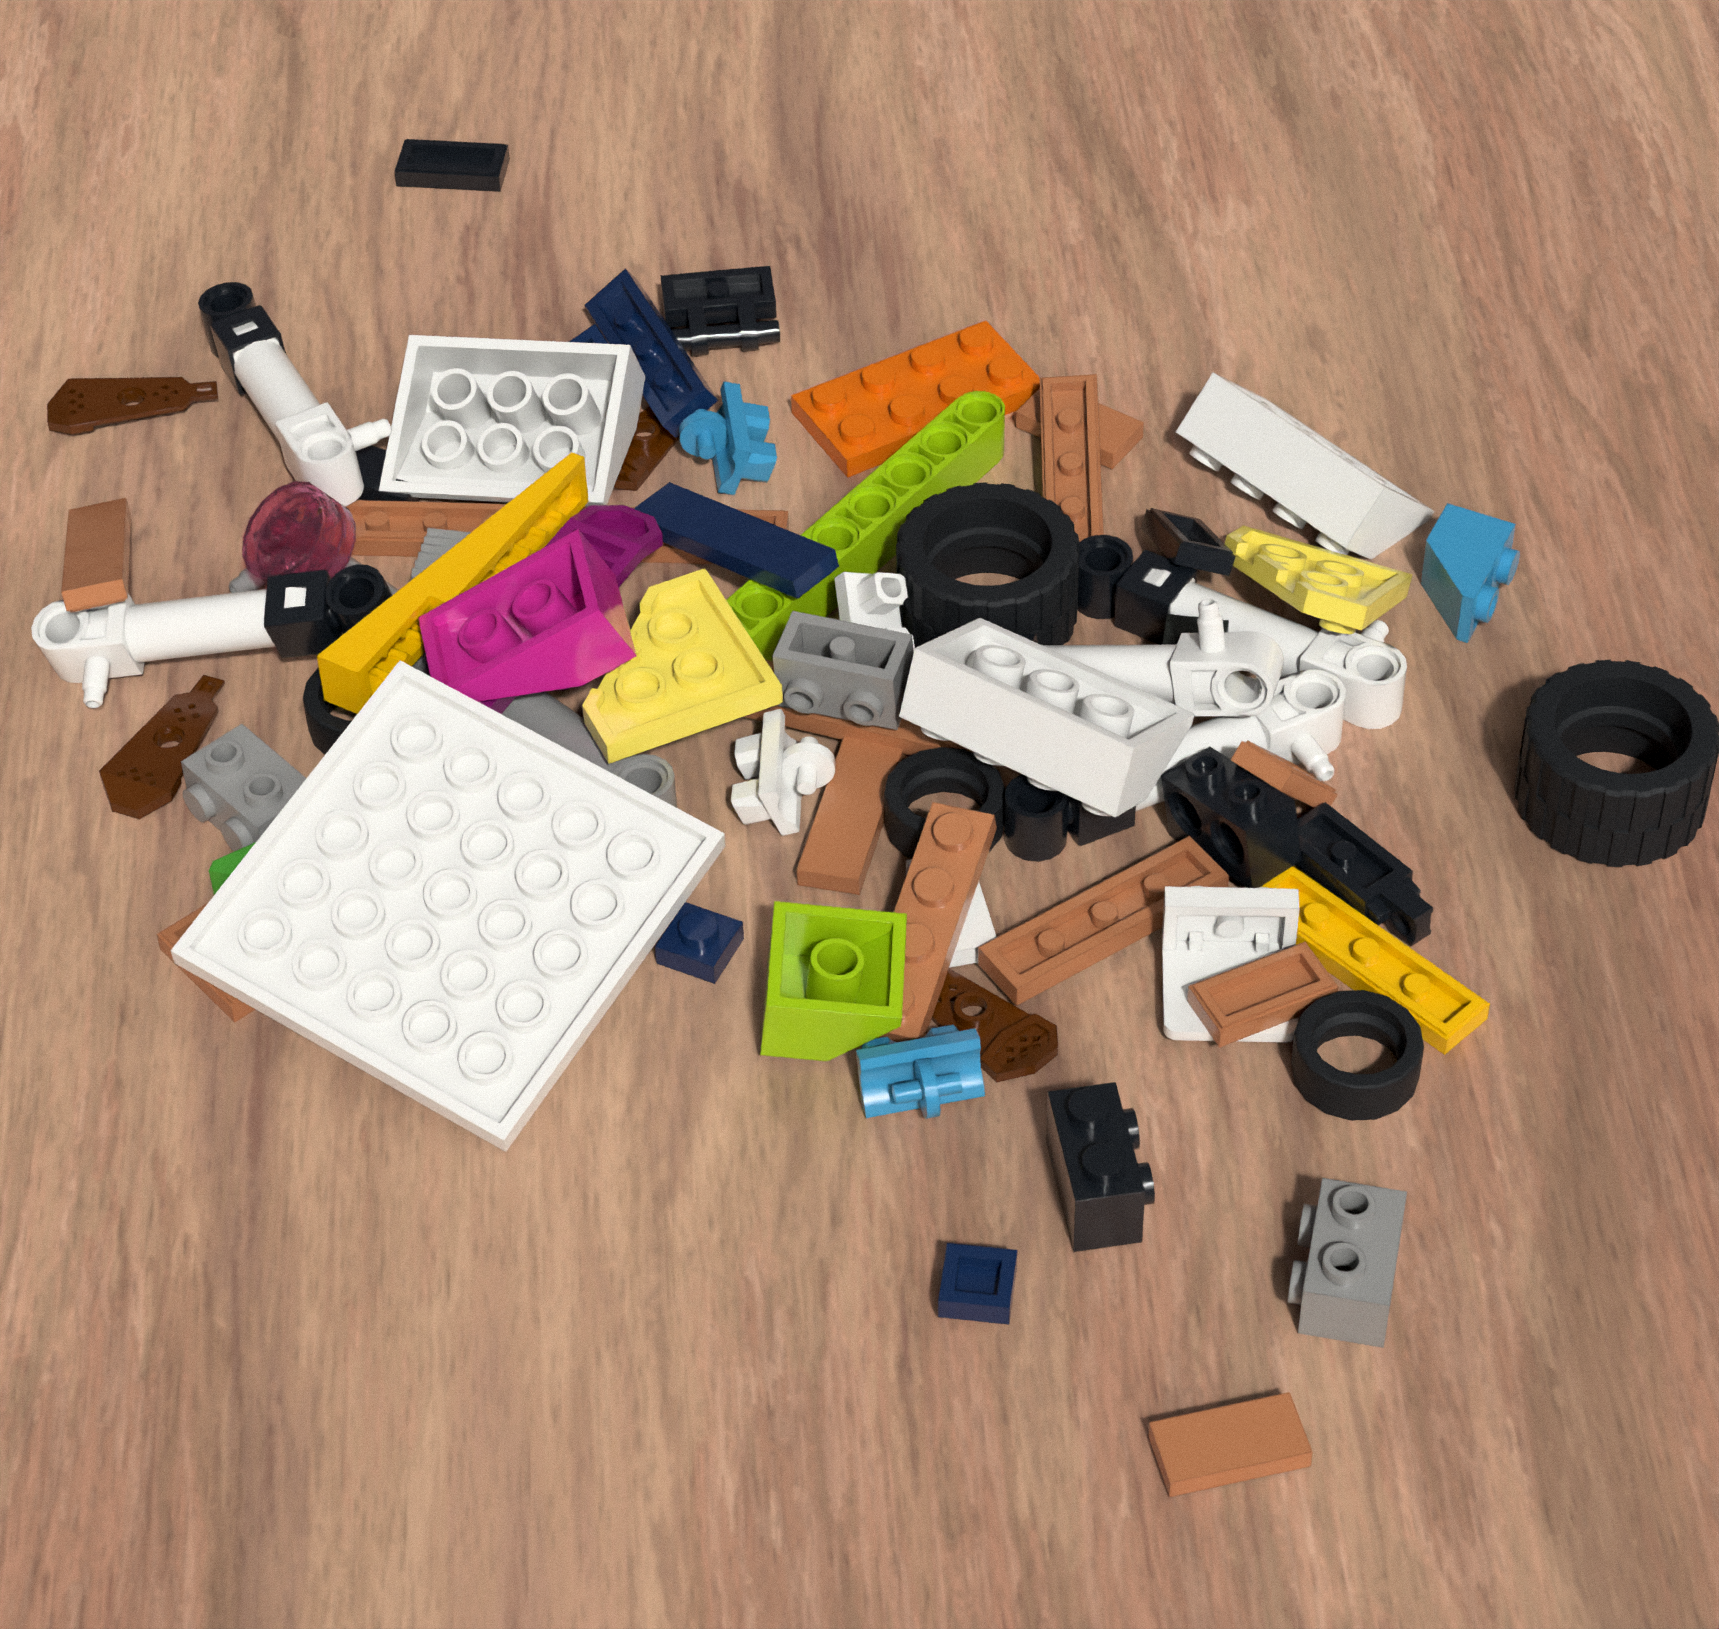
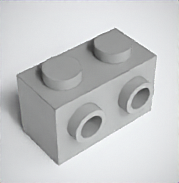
M792 611L772 656L774 674L782 684L783 703L778 704V706L791 708L801 713H815L850 720L864 726L874 725L898 730L902 720L899 714L914 653L912 634Z
M240 724L181 761L187 789L183 790V798L188 809L200 822L204 823L208 820L219 829L233 851L257 842L306 780V777L243 724Z
M1322 1178L1318 1205L1304 1204L1298 1246L1310 1248L1308 1262L1294 1260L1290 1280L1288 1303L1301 1305L1299 1334L1384 1348L1407 1191Z

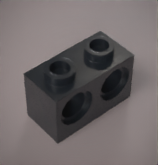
M1209 746L1161 776L1169 835L1178 842L1190 836L1229 876L1245 887H1261L1302 861L1295 800L1234 763L1217 750Z

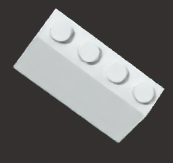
M1215 373L1211 374L1176 430V433L1194 444L1189 452L1191 456L1215 471H1219L1221 466L1224 465L1235 472L1230 481L1233 485L1258 500L1262 498L1264 493L1277 501L1272 510L1275 514L1300 529H1303L1308 522L1320 531L1315 541L1330 551L1348 555L1352 551L1372 560L1428 522L1435 512L1266 398Z
M978 618L914 649L899 717L920 726L921 731L933 739L952 741L974 751V756L984 763L997 766L1004 765L1027 776V780L1040 789L1059 791L1082 802V806L1093 814L1116 818L1148 798L1192 726L1195 714L987 620Z

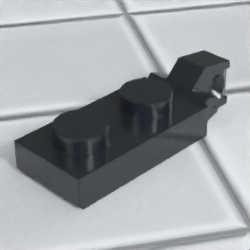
M1326 802L1321 803L1297 819L1302 861L1296 864L1299 868L1378 926L1385 922L1390 933L1410 946L1415 945L1431 934L1430 923L1433 907L1420 897L1421 890L1412 881L1413 870Z

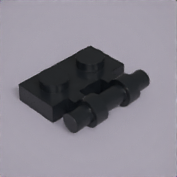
M770 266L660 275L665 321L669 327H689L672 329V332L685 351L691 350L692 356L707 355L711 348L741 346L742 351L759 350V344L780 342L778 320L756 322L757 319L777 318L776 299ZM738 321V324L706 326V324Z

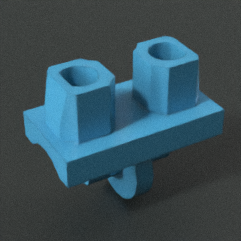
M723 381L720 389L723 404L716 413L706 409H698L689 415L679 426V439L682 448L689 454L703 459H713L718 493L735 495L741 479L767 483L776 464L777 453L775 444L764 442L770 423L768 406L743 402L740 384Z
M954 1025L931 1028L927 1035L919 1039L895 1042L887 1036L876 1038L863 1044L862 1049L856 1050L861 1103L865 1117L870 1118L921 1108L925 1119L940 1116V1104L985 1096L980 1063V1037L976 1029L959 1031Z

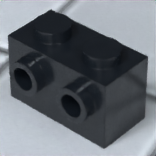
M1116 1082L1048 1091L1046 1144L1073 1252L1141 1243L1143 1237L1144 1205L1154 1204L1155 1191L1149 1163H1137L1134 1152L1135 1149L1140 1147L1139 1127L1134 1109H1123Z

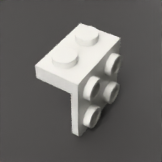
M1165 886L1162 925L1163 1031L1168 1038L1185 1041H1214L1187 1002L1188 986L1295 946L1299 918L1298 889ZM1298 1018L1248 1036L1237 1042H1291L1294 1039Z

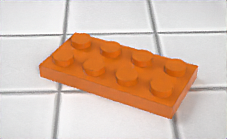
M985 320L791 395V411L848 478L883 464L963 394L973 391L993 393L1002 399L1005 405V415L1017 411L1040 389V377Z

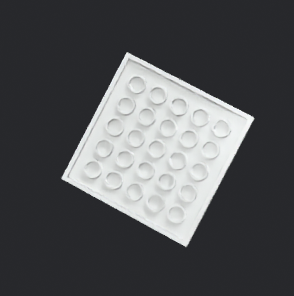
M399 661L171 949L174 963L506 1152L725 847V834L414 667Z

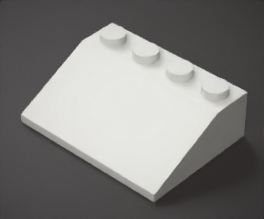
M409 335L391 425L392 433L388 440L379 491L411 494L412 497L509 503L572 452L583 456L585 460L589 502L584 507L607 505L637 428L645 375L631 345Z

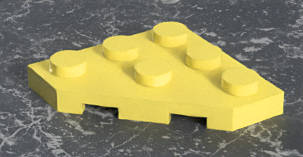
M1244 525L1229 533L1225 540V545L1236 556L1233 566L1240 572L1246 574L1300 612L1320 618L1319 625L1321 627L1342 634H1354L1356 629L1362 631L1404 600L1408 595L1413 575Z
M704 568L648 587L639 603L640 614L630 630L637 656L621 664L615 670L606 673L598 689L592 688L582 708L584 724L608 764L781 704L783 703L782 684Z

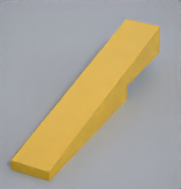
M571 452L319 653L316 657L324 700L358 714L399 661L413 666L425 653L418 617L543 549L572 516L579 513L589 502L584 457Z

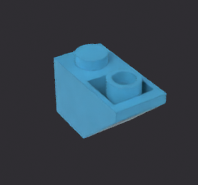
M1447 503L1426 539L1421 585L1456 640L1468 643L1479 622L1489 623L1499 598V585L1501 583L1509 585L1513 580L1520 558V551L1512 549L1516 524Z

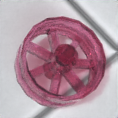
M293 481L275 489L261 501L254 511L243 536L242 557L248 571L265 583H267L268 576L323 569L328 571L332 579L336 573L345 568L350 560L356 542V523L350 510L310 482ZM322 506V512L317 515L318 508Z

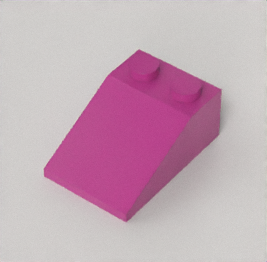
M579 529L418 617L430 677L477 702L583 686L599 676L615 670L621 664L637 656L616 576Z

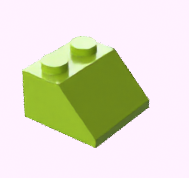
M774 901L768 950L760 1055L829 1061L901 1027L907 914Z

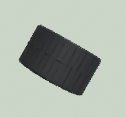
M987 482L962 487L959 485L946 489L943 493L934 494L923 500L919 507L913 508L906 516V521L900 526L897 534L896 574L903 575L906 581L908 598L899 606L902 628H906L913 635L915 648L925 644L936 635L946 634L978 618L987 620L1016 634H1036L1037 642L1040 645H1064L1069 642L1074 633V625L1077 623L1080 545L1079 537L1074 531V523L1071 518L1061 511L1060 506L1050 499L1043 498L1041 494L1004 483L987 484ZM995 573L1008 575L1020 580L1002 585H974L955 579L971 574Z
M1611 659L1595 660L1594 663H1580L1568 667V670L1555 673L1546 679V683L1542 687L1537 688L1531 697L1530 706L1526 710L1514 786L1515 799L1518 800V811L1522 819L1527 821L1531 826L1530 830L1539 839H1544L1548 842L1551 848L1564 855L1569 854L1578 858L1577 860L1590 864H1605L1607 867L1643 866L1652 864V861L1661 858L1667 859L1677 854L1681 847L1688 846L1695 838L1697 829L1702 827L1707 811L1719 755V722L1717 716L1710 709L1711 705L1703 695L1698 694L1693 689V686L1682 678L1678 679L1670 675L1666 670L1655 666L1642 665L1640 662L1625 660V662L1611 661ZM1593 752L1618 753L1641 760L1652 766L1656 771L1639 774L1611 772L1592 766L1577 756Z

